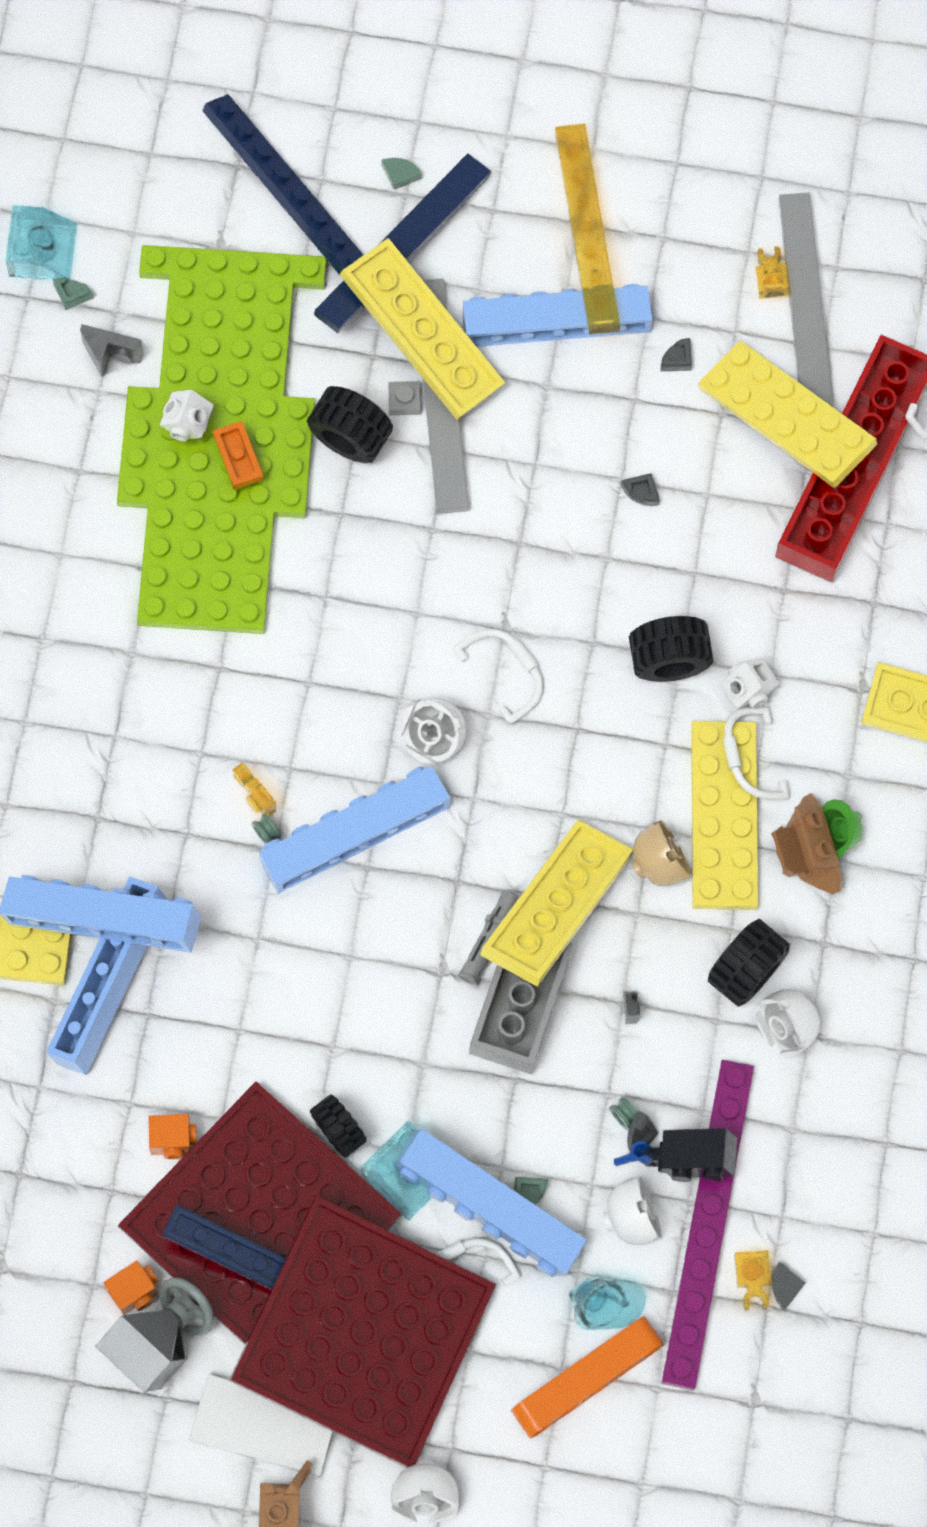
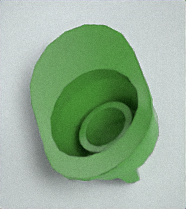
M833 799L826 802L822 808L838 860H840L847 850L854 848L860 842L863 832L861 822L863 815L860 812L851 810L849 805L842 800Z

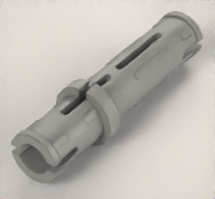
M503 890L492 913L487 914L484 920L486 924L458 974L462 980L472 985H477L489 961L480 955L482 947L519 899L517 895Z

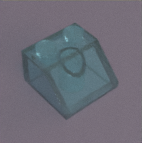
M13 205L5 260L9 277L54 280L65 277L71 280L77 223L44 207Z
M409 1121L361 1166V1176L408 1221L432 1198L426 1193L427 1187L418 1181L416 1184L405 1180L398 1174L400 1169L393 1165L414 1131L418 1130Z

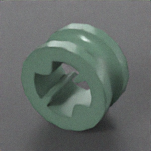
M262 814L259 822L255 820L251 822L256 834L265 844L273 838L279 839L281 837L277 826L267 814Z
M621 1097L618 1100L619 1104L617 1106L611 1105L609 1110L617 1122L624 1129L629 1130L638 1112L627 1099Z

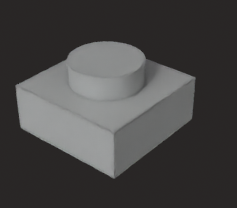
M420 381L388 382L389 415H420Z

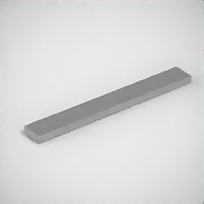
M810 193L779 194L778 201L798 382L833 407Z
M444 279L423 280L447 310ZM423 379L437 514L468 511L459 419H455Z

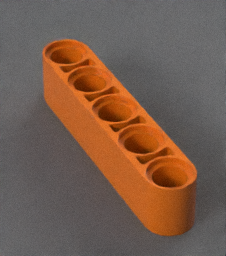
M643 1316L523 1399L511 1409V1412L528 1437L532 1439L651 1356L664 1345V1342L646 1317Z

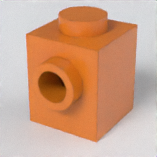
M189 1114L148 1115L149 1149L151 1155H164L165 1159H181L191 1149V1144L197 1143L196 1123L190 1124Z
M136 1260L104 1281L103 1284L121 1313L126 1315L135 1308L137 1311H141L154 1302L153 1296L157 1294L154 1284L158 1282V1279L148 1265L142 1268Z

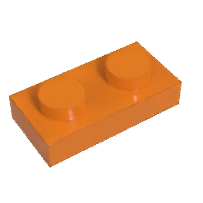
M239 421L212 430L233 489L236 490L262 481L263 474L243 422Z

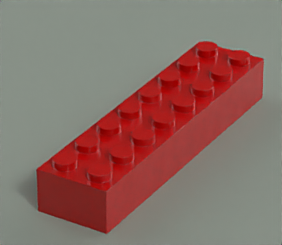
M882 334L880 335L842 412L844 416L875 437L877 445L836 488H833L816 474L812 473L778 542L776 558L831 583L833 582L909 425L905 418L907 410L911 403L916 404L918 407L927 388V354Z

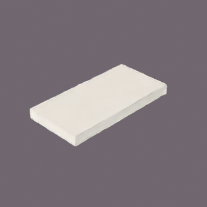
M208 1374L189 1441L298 1472L308 1460L313 1464L309 1475L320 1477L333 1432L230 1382L229 1379Z

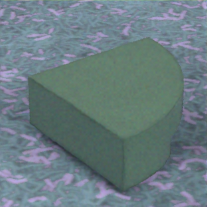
M386 158L381 160V165L394 190L422 178L420 170L408 160L402 158Z
M65 277L52 280L65 310L94 298L92 291L84 283L68 280Z
M515 1177L514 1191L536 1205L546 1192L548 1179Z

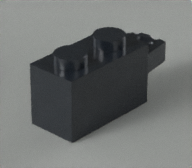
M726 1128L663 1130V1141L660 1142V1146L647 1149L642 1155H648L653 1158L651 1164L645 1165L646 1167H658L659 1173H666L672 1180L677 1182H689L691 1177H703L707 1181H722L723 1177L735 1176L737 1137Z

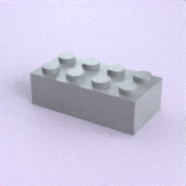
M573 943L568 944L538 987L499 965L496 966L470 1042V1055L532 1075L572 955Z

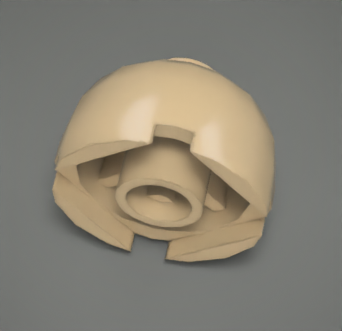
M662 820L651 824L639 833L633 847L636 859L631 861L639 878L646 876L652 884L671 886L690 877L691 869L681 847H677L672 840L674 835Z

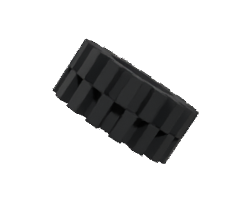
M333 1094L328 1095L310 1109L309 1112L316 1121L317 1126L322 1130L321 1132L345 1158L367 1142V1138L356 1120L352 1118L350 1112L345 1109V1106Z

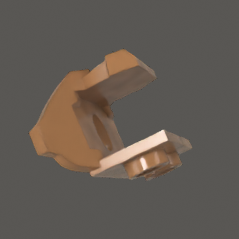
M810 793L802 798L798 806L794 807L795 811L786 827H779L771 835L776 845L777 856L782 865V874L787 877L798 875L802 881L833 895L843 888L840 863L820 801Z
M307 1460L290 1484L260 1483L259 1527H298L300 1488L311 1472V1467L313 1466L311 1462Z

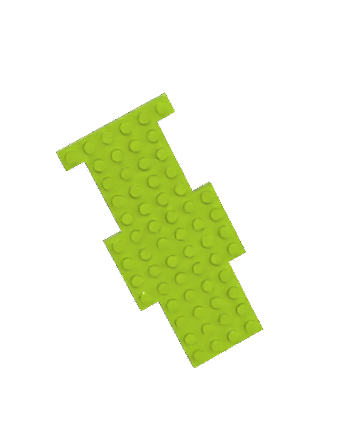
M142 245L139 268L140 278L169 280L159 388L128 386L118 482L117 506L148 508L137 614L138 626L264 634L274 517H306L312 431L308 427L307 418L315 407V398L284 396L293 288L324 290L326 258L324 256ZM192 389L214 406L208 419L207 429L203 433L202 438L188 439L186 442H182L172 438L169 435L170 432L160 426V422L164 414V407L169 401L171 393ZM242 421L262 471L263 480L234 490L214 440L212 430Z

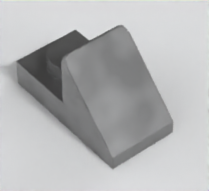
M81 324L82 343L101 376L104 375L110 356L123 363H130L131 361L140 363L143 355L141 339Z

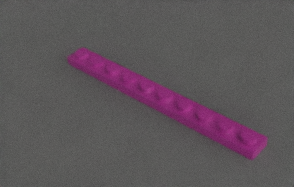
M721 1060L709 1129L726 1128L737 1137V1162L754 1066ZM699 1177L661 1384L695 1390L734 1177H723L722 1181H707L703 1177Z

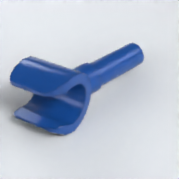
M644 1141L635 1142L631 1147L630 1154L614 1159L615 1166L639 1161L644 1165L651 1164L653 1158L642 1154L645 1150L651 1149L652 1146Z

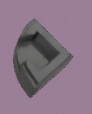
M690 338L678 340L666 351L662 357L660 372L691 371Z
M652 473L621 480L623 491L634 502L645 506H657L660 504Z
M624 991L625 1024H636L640 1017L639 1002H637L638 994L636 991Z
M641 1111L637 1113L629 1128L627 1146L630 1153L631 1147L635 1142L644 1141L650 1144L659 1133L650 1118Z
M780 1262L777 1264L772 1275V1290L776 1302L785 1310L806 1282Z

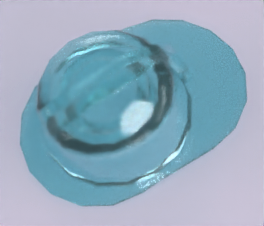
M590 1277L581 1282L576 1290L569 1292V1297L573 1301L575 1309V1321L584 1330L626 1327L635 1322L642 1314L646 1304V1295L642 1287L635 1282L627 1280L609 1281L602 1277Z

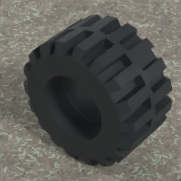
M339 386L327 387L307 418L309 429L321 443L335 453L361 463H372L394 428L389 417L374 402L353 390Z
M669 616L655 619L635 628L629 636L634 673L643 680L668 682L686 679L705 671L714 662L708 624L705 620L697 617Z
M757 919L748 924L722 953L710 970L707 982L737 1007L742 1006L755 996L778 969L789 952L790 943L761 919Z

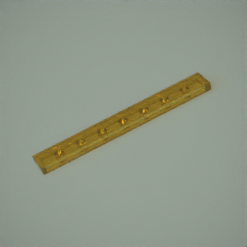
M585 123L556 126L555 137L589 335L619 332L620 321Z

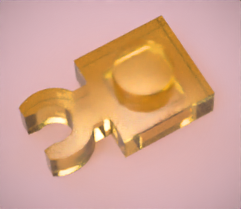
M774 246L775 254L772 257L764 256L763 249H758L757 255L760 266L755 268L759 299L790 295L786 263H781V250L778 246Z
M242 762L232 769L234 772L233 777L247 792L248 796L245 800L256 814L259 811L262 814H267L269 817L277 811L276 801L259 780L253 777L246 765Z
M768 1250L735 1252L734 1263L737 1288L747 1287V1292L742 1301L744 1310H750V1299L752 1297H758L762 1302V1310H766L769 1298L766 1292L762 1290V1286L771 1285Z

